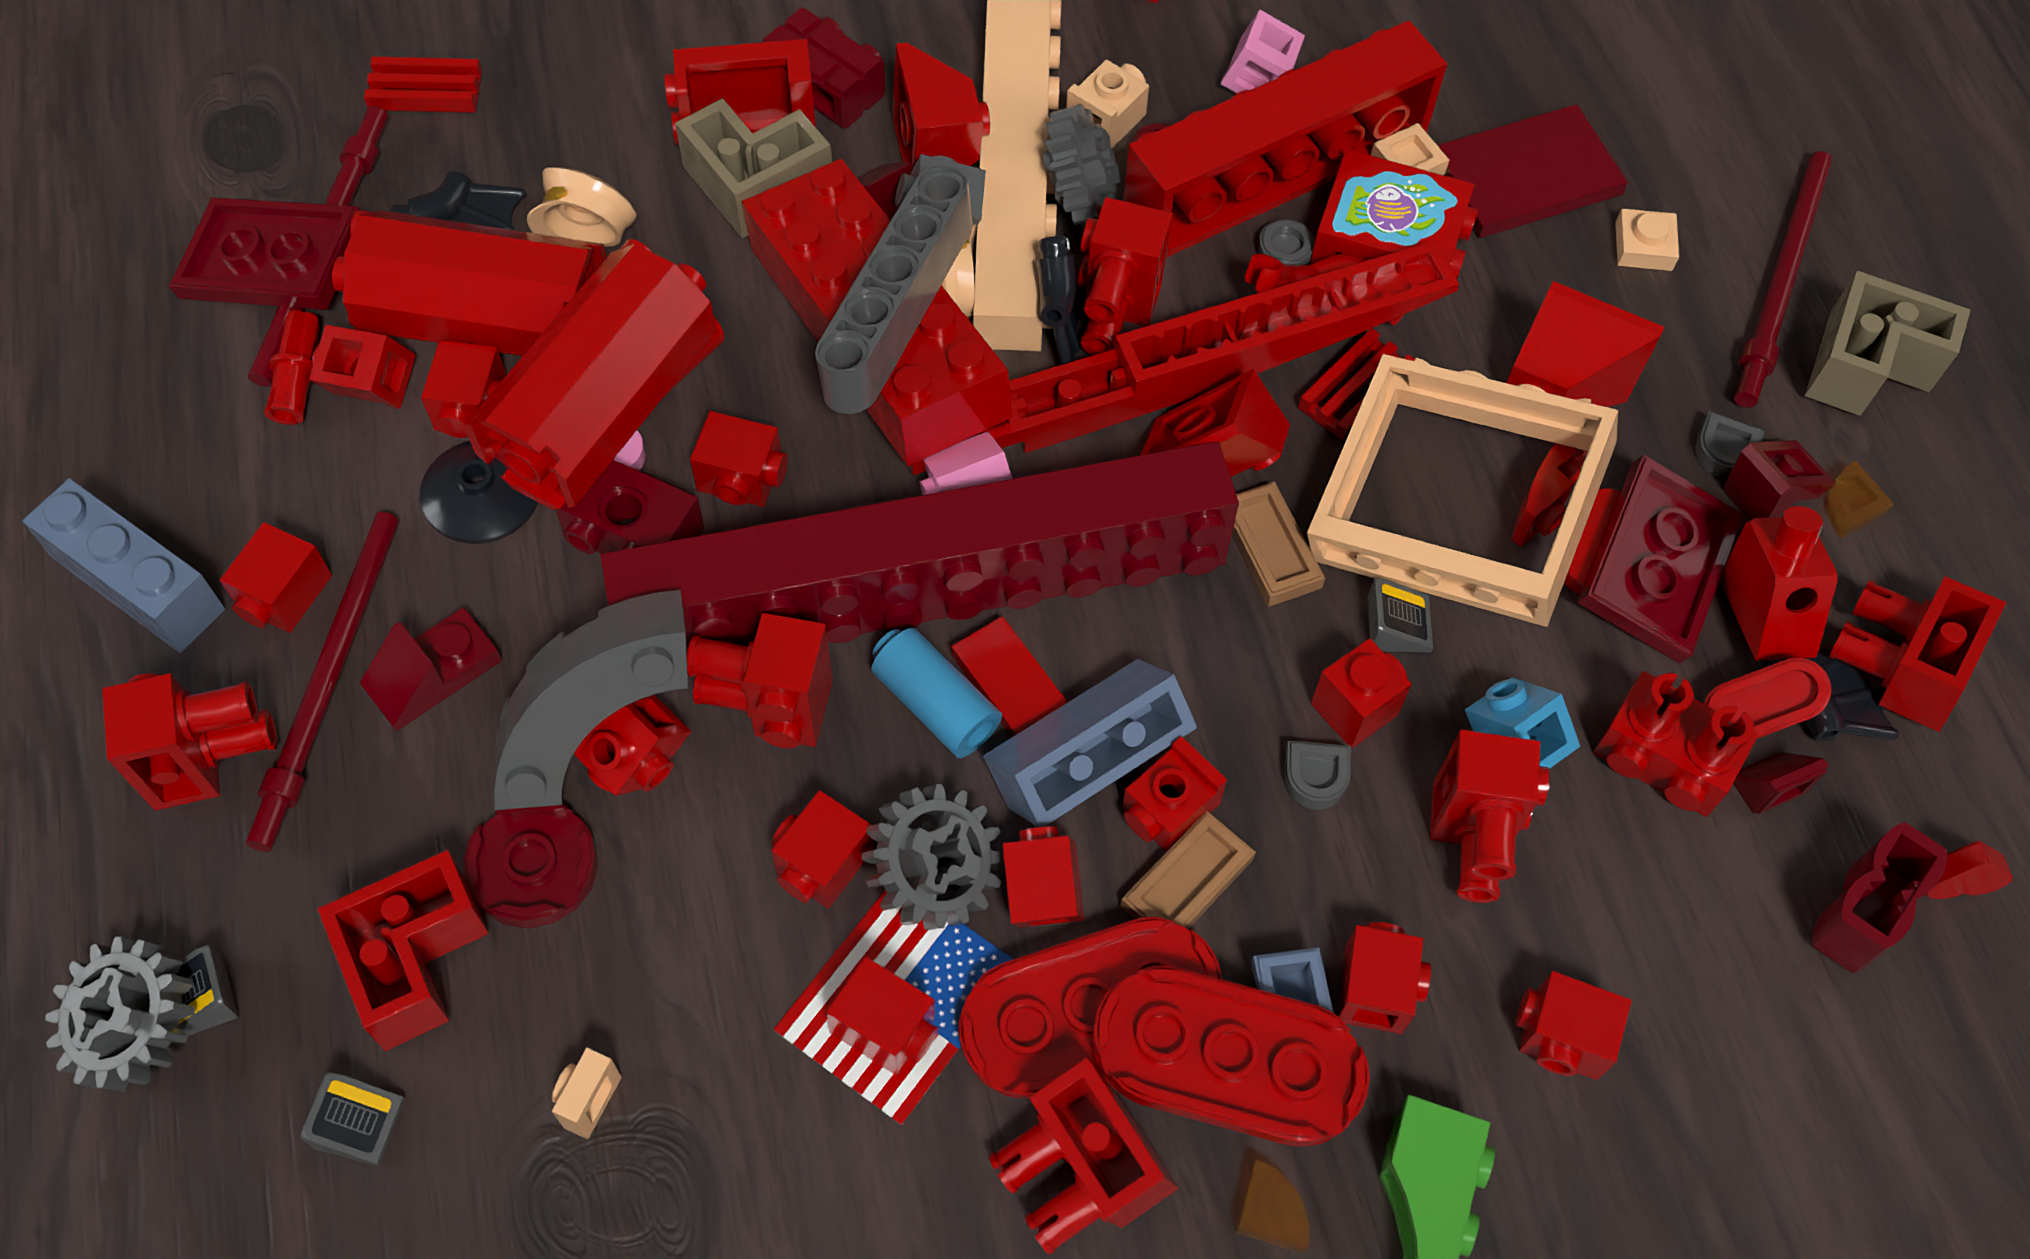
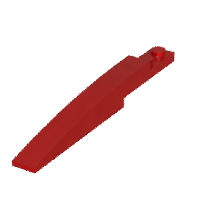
M1434 240L1115 336L1113 350L1009 380L1012 418L976 435L988 431L1001 448L1020 443L1024 454L1064 442L1202 395L1252 369L1258 374L1347 339L1456 292L1459 282ZM923 460L910 466L913 475L926 472Z

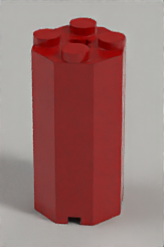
M357 210L352 217L351 237L344 256L337 257L334 262L332 284L336 291L343 292V304L348 313V320L355 330L438 343L439 340L494 346L498 348L500 353L523 356L603 263L607 255L604 244L382 210L373 212Z
M628 239L619 250L611 252L465 423L464 428L475 454L487 465L496 456L508 468L501 478L514 490L552 510L561 509L565 502L568 508L576 507L717 331L711 301L703 294L707 287L703 276L687 264L679 263L676 265L654 254L645 244L635 239Z

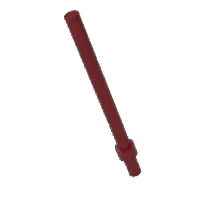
M369 106L356 135L347 138L339 156L342 166L325 204L350 206L363 175L369 174L372 171L379 155V149L376 145L389 117L382 108ZM278 306L247 375L251 382L263 387L271 385L273 371L269 367L270 359L279 353L286 315L292 310L303 312L304 308Z
M1816 151L1810 156L1754 337L1745 343L1739 361L1742 375L1734 400L1741 407L1752 408L1758 404L1765 378L1771 375L1775 369L1780 352L1776 342L1832 163L1831 155L1824 151Z
M377 512L375 514L276 766L266 770L257 793L262 801L245 841V844L252 849L262 852H270L272 850L287 809L295 807L305 784L301 773L399 525V519L390 513Z

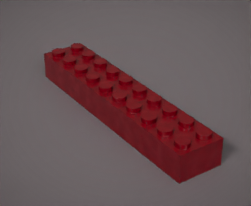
M1217 441L600 554L608 606L652 593L681 590L686 654L690 640L694 635L705 639L748 646L751 641L755 640L762 613L826 624L828 642L845 643L856 639L860 634L885 629L890 631L899 629L902 632L909 628H915L922 622L943 618L966 620L975 617L981 611L1006 606L1013 609H1024L1048 598L1064 595L1082 598L1090 596L1101 588L1122 584L1139 587L1153 583L1159 577L1180 573L1193 576L1206 574L1218 566L1225 565L1239 502L1220 442Z

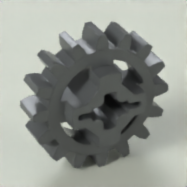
M1078 104L1050 114L1052 122L1047 123L1046 128L1051 140L1046 141L1048 151L1044 152V166L1054 186L1055 199L1060 205L1064 206L1065 212H1072L1074 225L1081 224L1082 230H1084L1088 218L1098 219L1105 197L1115 199L1113 193L1118 192L1116 183L1121 182V172L1110 145L1109 134L1104 128L1100 127L1099 123H1093L1090 109L1085 111L1083 104Z
M935 784L925 787L923 792L917 787L899 793L900 803L893 801L883 804L879 808L882 817L887 823L868 826L866 833L878 842L877 849L862 853V860L876 864L878 873L872 875L866 881L868 888L884 886L887 894L883 897L880 907L885 911L902 906L900 923L906 926L918 924L922 920L925 930H936L945 928L946 921L950 926L969 922L968 910L970 912L981 911L989 906L986 897L981 891L1000 888L1002 882L994 874L990 873L992 864L1004 861V854L998 851H991L989 843L1001 834L999 828H983L980 822L984 818L987 808L984 805L966 809L967 792L962 789L948 793L946 796L943 784ZM922 814L932 815L931 820L923 822L921 828L911 829L908 827L918 816ZM956 884L960 886L949 898L943 901H936L937 895L944 894L948 885Z
M115 937L111 947L100 944L90 946L91 963L85 964L73 960L68 965L70 973L74 978L70 986L55 985L53 993L63 1000L61 1008L46 1013L45 1021L59 1025V1032L46 1042L47 1049L64 1052L56 1068L61 1072L75 1074L73 1083L118 1092L126 1091L129 1082L141 1085L150 1083V1065L168 1068L173 1063L169 1052L166 1050L171 1042L186 1043L188 1035L178 1028L181 1018H187L195 1013L194 1006L181 1003V996L194 986L192 979L176 975L183 964L181 958L165 954V947L141 939L135 941L124 937Z

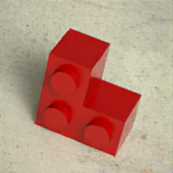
M448 850L317 908L363 1028L384 1051H388L449 1022L426 963L486 936L489 932L465 877Z

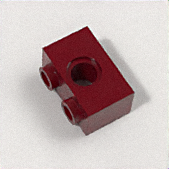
M615 460L609 464L576 507L568 508L565 502L561 509L555 510L565 540L571 546L586 554H594L596 551L603 554L700 536L704 530L698 497ZM626 519H637L629 525H617Z

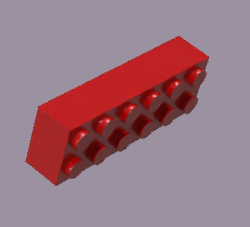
M1410 20L1390 29L1378 30L1363 41L1344 49L1333 50L1320 60L1297 70H1288L1277 79L1252 90L1240 91L1223 103L1204 111H1195L1180 122L1157 132H1148L1130 143L1123 201L1173 213L1167 257L1174 255L1334 181L1346 149L1371 155L1375 142L1417 123L1427 133L1448 63Z
M842 158L741 201L753 253L817 342L821 339L891 222ZM941 285L878 398L866 410L907 467L1012 418L1008 369Z

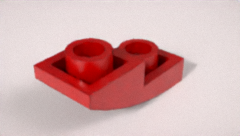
M1555 443L1530 486L1515 522L1512 541L1520 548L1538 532L1546 537L1561 524L1566 511L1564 504L1579 477L1588 451Z

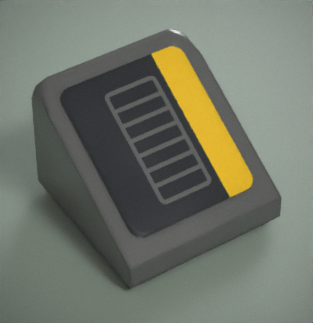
M1374 579L1367 596L1369 634L1372 641L1382 651L1432 653L1433 638L1429 595L1386 579Z
M211 944L197 948L181 959L183 964L176 975L192 979L194 985L181 996V1003L194 1006L195 1013L187 1018H181L178 1028L190 1036L239 1018L224 957Z
M328 1071L322 1080L302 1129L301 1139L314 1150L380 1166L405 1098L345 1075Z

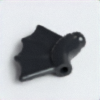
M450 171L435 191L407 199L408 204L394 205L391 207L390 212L514 230V227L511 225L513 210L526 197L527 193L522 188L475 184L466 175Z
M1065 236L1042 238L1038 244L1041 253V259L1037 260L1040 285V314L1042 321L1054 329L1060 363L1063 365L1073 362L1074 356L1080 351L1077 331L1079 316L1082 310L1079 306L1077 293L1079 267L1075 265V256L1069 254L1070 242Z
M1821 640L1816 658H1804L1822 667L1831 683V696L1825 709L1817 716L1804 721L1815 740L1818 742L1829 741L1841 734L1885 740L1897 739L1899 736L1898 730L1892 726L1884 715L1882 707L1879 706L1881 701L1880 695L1882 694L1881 688L1872 685L1864 679L1854 666L1838 659L1829 658L1834 645ZM1762 660L1755 671L1778 662L1775 660Z

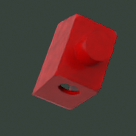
M1793 506L1784 512L1783 517L1754 518L1746 522L1722 571L1719 581L1755 661L1816 658L1838 579L1837 570L1819 537L1823 519L1819 513L1811 508Z

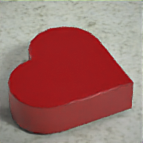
M1977 840L1947 853L1945 871L1940 881L1927 895L1932 899H1946L1962 894H1987L2008 885L2012 881L2013 875L2002 853Z

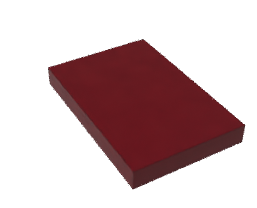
M1578 104L1437 145L1449 159L1444 176L1475 184L1468 206L1478 209L1473 230L1478 238L1621 196L1628 185V181Z
M211 197L168 287L179 299L327 310L336 291L332 284L334 262L337 257L344 256L351 237L352 217L357 210L361 209L358 206Z
M1643 454L1630 467L1577 603L1679 664L1692 657L1743 514Z

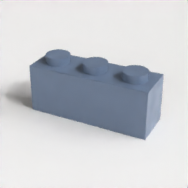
M70 478L22 520L52 559L179 653L189 646L225 610L198 571Z
M1137 659L983 755V758L1008 809L1036 827H1045L1172 745L1180 736L1184 737L1197 729V725L1175 675Z

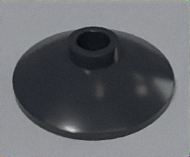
M470 441L455 445L437 457L427 469L420 487L421 507L430 525L443 536L467 544L489 543L509 536L530 519L538 502L509 486L501 478L508 468L496 456L487 465L475 454ZM485 477L477 484H468L476 478Z

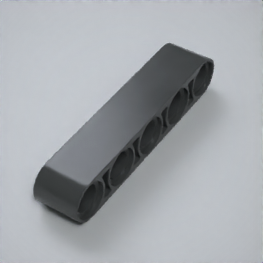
M951 165L932 166L924 170L916 178L819 340L815 356L824 401L830 409L843 414L859 413L869 408L876 401L968 239L973 226L969 183L967 175L961 169Z

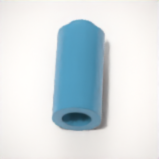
M909 628L902 632L899 629H894L876 644L872 653L875 657L871 667L872 673L957 758H964L973 753L997 729L1002 719V713L916 628Z

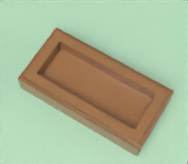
M1272 482L1236 494L1239 507L1232 538L1267 607L1322 589L1325 577L1276 483Z
M1206 811L1122 898L1120 907L1134 920L1145 917H1160L1175 921L1174 924L1182 925L1189 929L1253 861L1256 852Z

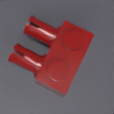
M1105 197L1098 219L1088 218L1081 242V252L1086 254L1083 258L1078 278V287L1086 288L1084 311L1090 317L1081 342L1082 347L1088 353L1096 355L1113 350L1115 336L1121 333L1124 321L1142 326L1150 325L1163 284L1173 213Z
M1944 576L1932 600L1926 598L1924 603L1878 585L1875 581L1869 579L1852 615L1862 617L1906 636L1905 640L1899 646L1857 628L1847 621L1829 658L1838 659L1883 679L1881 686L1887 689L1879 706L1940 732L1963 693L2007 602Z
M762 613L755 640L751 641L748 646L705 639L697 635L691 638L686 655L688 677H695L693 687L694 704H706L747 712V717L752 721L755 736L762 737L770 745L786 749L796 748L799 744L812 747L817 746L833 683L826 624Z
M1643 670L1624 697L1593 754L1607 761L1608 765L1618 774L1628 778L1639 779L1664 793L1665 797L1675 806L1687 811H1696L1707 818L1729 792L1759 735L1754 732L1753 720L1744 711L1740 718L1734 721L1731 718L1735 715L1738 707L1724 706L1716 711L1694 699L1693 688L1685 678L1677 689L1671 685L1678 676L1675 673H1664L1654 677Z
M171 673L164 675L141 674L130 678L126 683L102 688L107 760L154 811L219 797L218 767L222 759L267 749L269 751L275 750L278 747V737L273 717L268 709L258 712L256 697L248 681L240 682L234 686L191 695L186 689L183 690Z
M1460 730L1434 779L1430 840L1461 845L1460 881L1457 888V895L1461 899L1475 903L1497 901L1500 897L1499 880L1513 878L1514 874H1516V835L1520 830L1526 831L1528 829L1533 809L1536 805L1543 806L1548 794L1549 769L1548 767L1540 766V741Z
M1088 1057L1029 1097L1039 1113L1037 1115L1039 1123L999 1151L988 1155L993 1169H1000L1001 1173L998 1174V1177L1012 1194L1016 1193L1022 1185L1061 1158L1069 1162L1076 1172L1074 1174L1076 1182L1034 1212L1031 1211L1024 1216L1030 1230H1037L1038 1234L1035 1235V1238L1049 1255L1055 1252L1057 1247L1099 1218L1105 1223L1108 1221L1122 1229L1179 1189L1115 1088L1107 1081L1100 1068Z

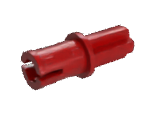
M292 310L286 315L279 353L270 359L269 367L273 371L264 415L268 419L280 424L297 425V422H303L308 386L310 385L309 377L312 371V357L316 349L320 330L318 316L312 312Z

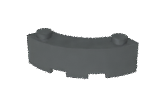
M681 590L658 592L630 598L598 610L597 619L582 625L568 635L563 632L559 633L526 665V674L514 690L511 698L507 697L498 723L495 750V810L562 805L563 780L568 764L575 750L594 727L620 708L639 699L662 692L688 688L686 635Z

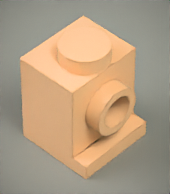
M1106 59L1080 86L1073 84L1068 89L1067 108L1083 104L1085 111L1090 109L1093 114L1100 117L1102 121L1093 116V123H1099L1100 127L1107 131L1110 136L1111 148H1113L1146 115L1149 85L1146 84L1141 71L1135 66L1123 64L1121 67H1118Z

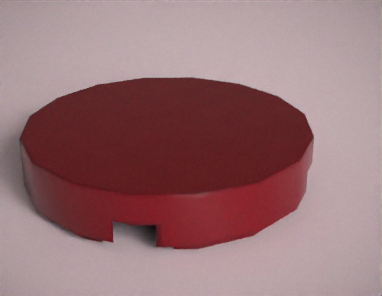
M563 804L496 810V816L489 819L484 826L480 824L470 836L463 858L465 880L482 911L503 925L529 929L554 924L575 911L592 890L599 866L595 841L581 818L574 815L573 811Z

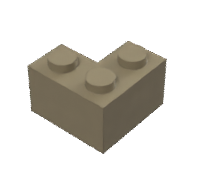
M723 98L675 123L684 169L741 238L748 235L741 201L832 163L831 145L800 109L753 134Z
M1856 271L1830 312L1805 396L1861 416L1887 378L1930 392L1960 351L1971 309Z

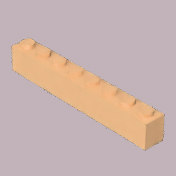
M987 0L983 102L987 103L989 109L990 134L989 136H982L980 169L986 170L982 218L977 225L973 326L993 350L1041 351L1042 329H1053V327L1047 326L1041 319L1037 260L1041 259V253L1038 248L1040 240L1056 236L1057 204H1046V194H1055V189L1049 173L1045 170L1044 152L1048 151L1046 141L1051 140L1046 128V124L1052 122L1051 118H1048V110H1058L1059 77L1049 76V69H1059L1060 36H1050V29L1060 30L1061 0Z

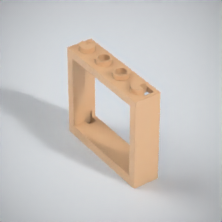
M1383 354L1307 531L1311 552L1318 563L1375 579H1386L1417 591L1547 627L1617 442L1618 410L1591 404V399L1574 400L1549 394L1534 385H1511L1488 379L1475 371L1463 370L1457 372L1432 366L1419 358L1411 361ZM1398 404L1588 451L1542 574L1349 521Z

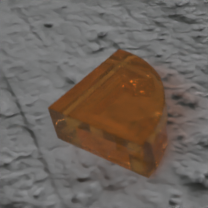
M1856 460L1850 463L1835 481L1836 483L1829 491L1827 499V511L1830 522L1841 539L1886 515L1894 505Z
M1255 1160L1236 1233L1304 1254L1309 1244V1221L1299 1193L1283 1174L1272 1166Z

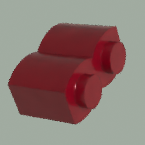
M1906 822L1890 829L1851 866L1845 877L1843 893L1824 909L1815 923L1812 933V946L1852 974L1863 970L1901 940L1908 932L1915 918L1916 902L1937 885L1945 871L1947 849Z

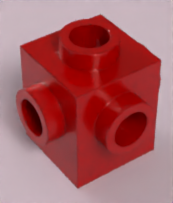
M651 695L630 703L606 717L583 739L575 750L574 755L588 768L587 773L590 779L597 786L612 792L615 796L642 789L650 791L660 785L671 773L674 764L670 760L692 731L655 695Z

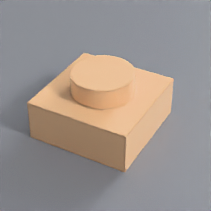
M1419 123L1375 142L1371 152V156L1440 175L1445 174L1449 163L1447 156Z
M1621 209L1616 220L1617 266L1673 271L1679 259L1677 214Z
M586 1048L577 1065L571 1063L564 1069L552 1094V1101L556 1103L552 1112L564 1129L589 1139L622 1078L612 1059Z

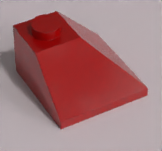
M896 43L892 124L901 162H910L914 168L920 155L923 154L931 157L946 156L955 160L956 163L972 166L980 158L982 136H989L990 134L988 105L986 102H978L973 79L909 43Z
M1553 281L1506 383L1516 386L1521 384L1534 385L1549 394L1574 400L1591 399V404L1604 407L1625 403L1665 327Z
M1252 369L1156 418L1140 456L1219 441L1230 477L1249 468L1253 471H1259L1273 464L1282 454L1290 423L1255 370Z

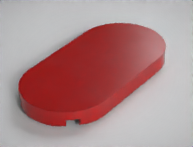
M1145 917L1002 963L983 974L966 998L959 1019V1038L963 1054L975 1075L988 1087L1010 1097L1029 1099L1030 1096L1086 1057L1098 1066L1093 1048L1094 1022L1104 996L1119 981L1122 982L1126 977L1135 975L1136 971L1152 966H1172L1222 980L1218 960L1209 944L1193 930L1189 931L1184 926L1174 924L1175 921Z
M1152 966L1136 971L1135 975L1126 977L1122 982L1119 981L1104 996L1094 1022L1093 1048L1098 1066L1113 1088L1129 1100L1143 1106L1284 1145L1312 1146L1336 1137L1358 1115L1366 1100L1369 1088V1065L1362 1046L1359 1048L1356 1039L1349 1033L1351 1029L1331 1011L1314 1004L1177 967Z

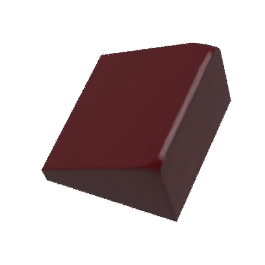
M1779 753L1740 769L1733 784L1752 814L1758 813L1759 815L1805 795L1827 772L1826 769L1829 765L1824 758Z

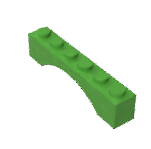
M1411 1095L1407 1096L1395 1112L1379 1174V1179L1394 1211L1403 1248V1259H1459L1460 1255L1468 1257L1473 1249L1480 1221L1479 1215L1470 1212L1475 1187L1485 1188L1495 1158V1148L1485 1145L1491 1122Z

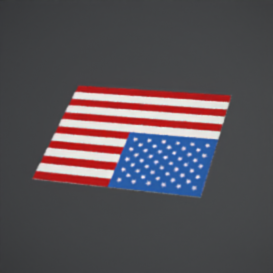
M885 890L773 1030L902 1125L961 1047L959 1019L966 998L971 993L974 985L990 969L1014 959L964 924L950 926L946 921L945 928L936 930H925L922 920L920 923L906 926L901 924L902 906L885 911L880 907L883 897L887 894ZM865 956L935 999V1020L932 1024L939 1028L938 1033L924 1057L917 1064L908 1059L897 1076L829 1033L826 1012Z

